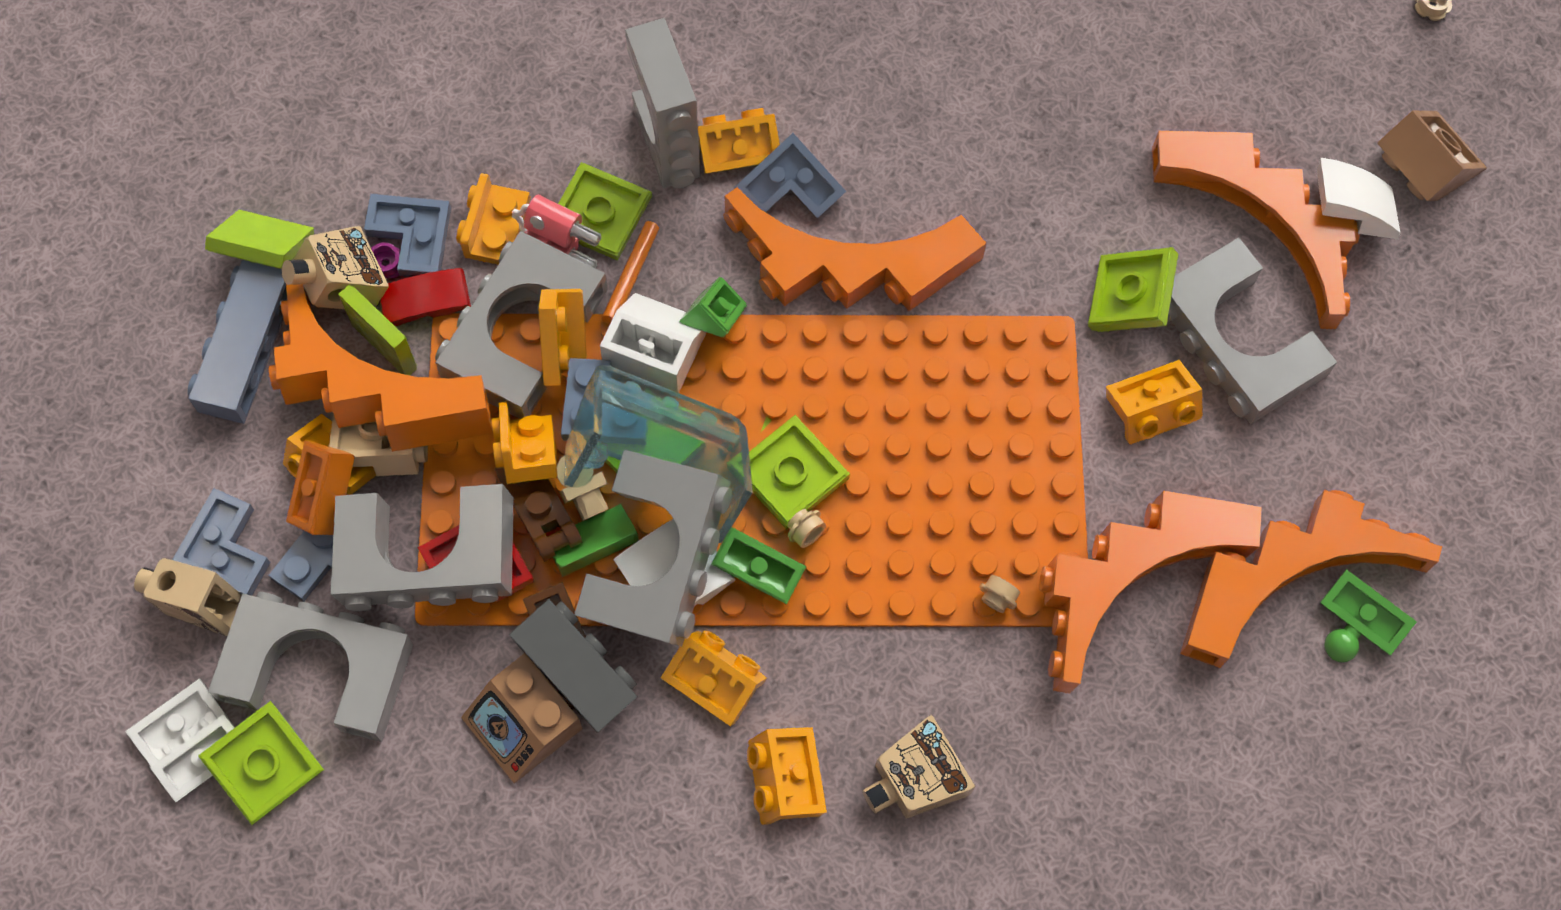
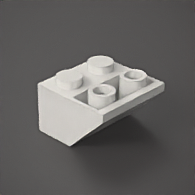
M635 293L616 311L600 344L602 360H611L612 369L678 394L706 332L682 324L679 320L686 312Z

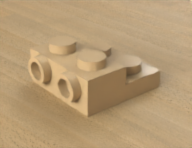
M333 414L329 447L353 454L355 457L353 467L373 466L376 476L418 474L419 462L428 461V445L392 452L388 437L379 436L376 422L338 428Z

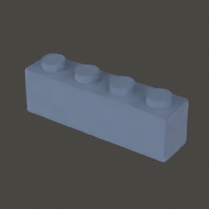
M242 260L240 266H235L230 277L231 289L226 302L222 301L218 307L216 314L217 326L212 338H207L202 349L203 362L198 374H194L190 379L188 399L199 413L245 424L284 320L281 301L287 300L286 283L282 277V269Z

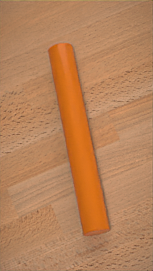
M652 221L644 223L602 315V320L609 325L616 311L627 301L659 231V226Z

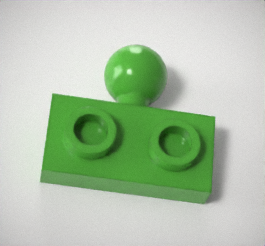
M1347 569L1320 602V604L1347 623L1344 629L1333 630L1325 639L1326 653L1337 662H1348L1357 655L1359 651L1358 638L1361 635L1388 655H1391L1417 623L1416 620Z

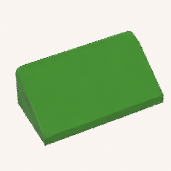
M718 277L697 297L679 321L686 326L724 337L744 311L747 303L723 278Z
M619 504L576 524L575 526L583 543L573 548H570L568 545L556 551V556L553 559L562 577L635 544L639 541L638 533L623 506Z
M733 527L729 528L711 565L785 604L788 603L807 567Z

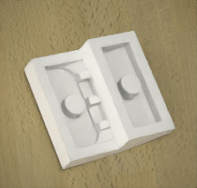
M1320 158L1317 177L1322 215L1356 220L1358 234L1398 239L1400 228L1392 187L1362 168L1337 160Z
M672 519L649 533L613 559L630 586L651 584L662 578L671 569L677 558L680 545L679 530L675 520ZM717 550L708 557L705 572H707L706 587L703 594L696 598L695 605H704L736 580L734 576L711 565Z
M198 679L125 732L150 764V769L173 800L177 802L213 776L198 755L234 729L235 726L215 698L208 692L202 680Z

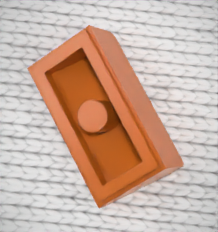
M304 441L286 522L312 535H333L335 496L346 495L355 459L354 455L336 448Z

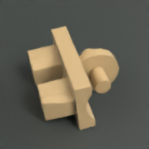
M572 452L564 455L557 464V478L562 485L567 487L559 492L564 504L573 500L582 521L607 510L608 506L599 489L607 484L603 473L600 472L593 476L592 462L582 453Z

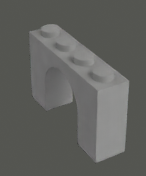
M662 18L625 29L627 51L642 88L632 92L633 110L662 188L669 186L684 188L693 183L695 178L700 177L697 100L666 20Z
M520 231L514 242L509 241L502 249L499 265L494 273L487 274L482 280L478 289L479 296L472 307L467 306L460 314L457 321V330L452 338L444 340L438 348L435 363L440 377L449 379L482 375L488 403L499 408V402H507L509 414L519 419L530 416L547 389L543 384V373L503 353L492 342V331L497 319L504 311L517 303L532 300L540 301L541 290L581 289L583 291L585 322L588 323L608 291L605 273Z
M1238 237L1175 275L1167 322L1172 321L1179 330L1180 341L1184 348L1191 354L1196 353L1205 364L1203 366L1204 372L1210 382L1214 385L1220 384L1228 394V403L1232 411L1239 417L1244 416L1251 425L1326 378L1337 364V361L1313 331L1277 353L1268 356H1250L1240 353L1223 340L1216 327L1215 309L1226 300L1253 285L1263 269Z
M624 450L612 491L626 498L665 508L674 518L679 530L680 545L678 555L671 569L662 578L648 585L630 586L586 574L574 615L682 647L684 639L689 638L694 628L695 615L692 613L696 598L703 594L706 587L707 572H705L709 555L714 554L719 543L720 533L717 527L721 513H726L731 502L732 490L729 488L731 481L719 474Z
M503 484L465 486L460 488V524L457 542L451 553L441 563L421 572H405L393 567L388 547L390 506L378 493L335 496L331 595L344 605L346 609L367 611L371 609L372 605L387 604L392 608H410L414 602L429 601L433 605L447 606L455 604L456 599L472 598L475 602L491 603L497 601L498 596L512 595L513 497Z
M258 592L257 597L242 593L208 692L217 701L259 710L273 667L279 657L288 648L301 641L309 639L328 640L342 647L349 661V676L336 713L334 725L341 732L382 742L413 647L409 636L404 634L405 629L386 622H381L379 627L363 624V618L346 612H340L338 617L323 614L324 610L321 607L306 602H299L297 607L283 604L282 598L266 592Z

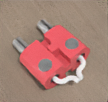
M539 194L531 200L530 204L522 205L520 210L514 208L512 218L519 223L520 231L594 268L597 267V260L577 251L579 239L594 247L601 240L600 233L581 224L582 216Z

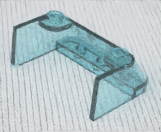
M600 365L595 368L587 383L565 446L564 484L573 487L582 469L600 468L604 465L608 456L621 460L624 450L719 474L731 481L729 488L732 490L729 508L726 513H721L717 527L720 533L719 543H722L753 493L748 437L745 425L730 413L612 366Z

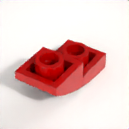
M462 268L420 274L388 283L389 287L380 300L383 315L395 327L425 316L434 318L461 311L467 306L471 307L465 274Z

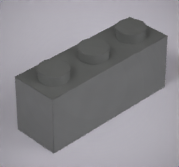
M548 599L513 630L509 636L598 733L638 697L632 691L637 683L620 665L615 670L610 667L602 658L608 653L607 650L591 633L586 638L580 634L573 626L578 621V618L562 601L555 606Z

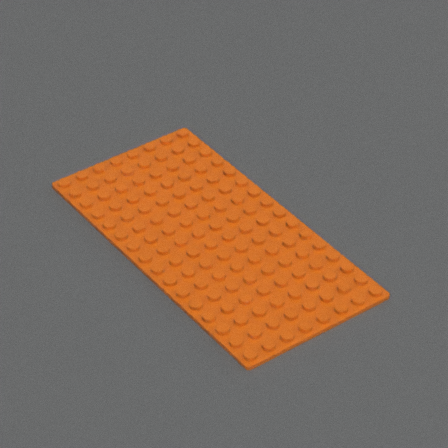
M461 313L434 317L432 320L429 378H441L435 363V356L442 342L446 339L450 340L457 330V321ZM501 314L492 331V342L503 353L543 373L539 314ZM593 314L588 323L585 322L587 359L602 360L600 344L609 327V324L602 320L603 314ZM740 315L724 337L706 332L678 394L612 369L609 398L633 399L648 386L705 441V446L685 466L719 474L731 481L729 488L732 490V498L726 513H721L717 527L720 537L716 550L718 551L729 528L733 527L807 566L787 604L735 577L736 580L704 605L697 604L694 606L692 612L695 615L694 626L1052 627L1055 611L1060 609L1044 606L1045 592L1039 591L1042 568L1044 566L1047 567L1057 554L1088 559L1075 321L1070 316ZM562 370L560 385L546 386L547 389L530 415H552L557 464L567 453L578 452L587 456L593 465V476L602 472L607 484L599 489L608 509L621 504L634 525L639 540H641L674 518L663 507L626 498L613 492L612 488L617 473L588 446V443L562 440L561 429L568 370ZM489 403L492 423V418H499V408ZM509 414V415H510V420L519 419V418H517V417H515V416ZM794 415L801 420L850 473V478L811 510H818L821 513L820 519L826 524V528L814 543L805 548H801L797 542H790L788 537L790 529L786 530L732 470V465ZM767 416L772 420L761 432V429ZM493 434L428 445V461L424 462L419 546L460 524L461 487L501 484L495 471L496 465L493 451L495 440ZM557 477L548 478L573 523L576 525L582 522L573 500L565 504L559 492L567 487L562 485ZM513 506V543L535 582L499 602L480 603L473 601L472 598L456 599L455 604L447 606L433 605L429 601L415 602V620L421 626H519L529 617L523 599L563 582L573 608L576 610L586 574L630 585L613 559L632 545L562 577L553 558L545 562L543 561ZM557 527L545 534L548 537L560 531V528ZM420 551L418 552L417 572L429 569ZM991 575L1006 580L1020 591L1015 601L1017 606L1014 609L1006 608L1003 613L994 610L982 601L984 592L980 590V584H986ZM577 616L581 626H609Z

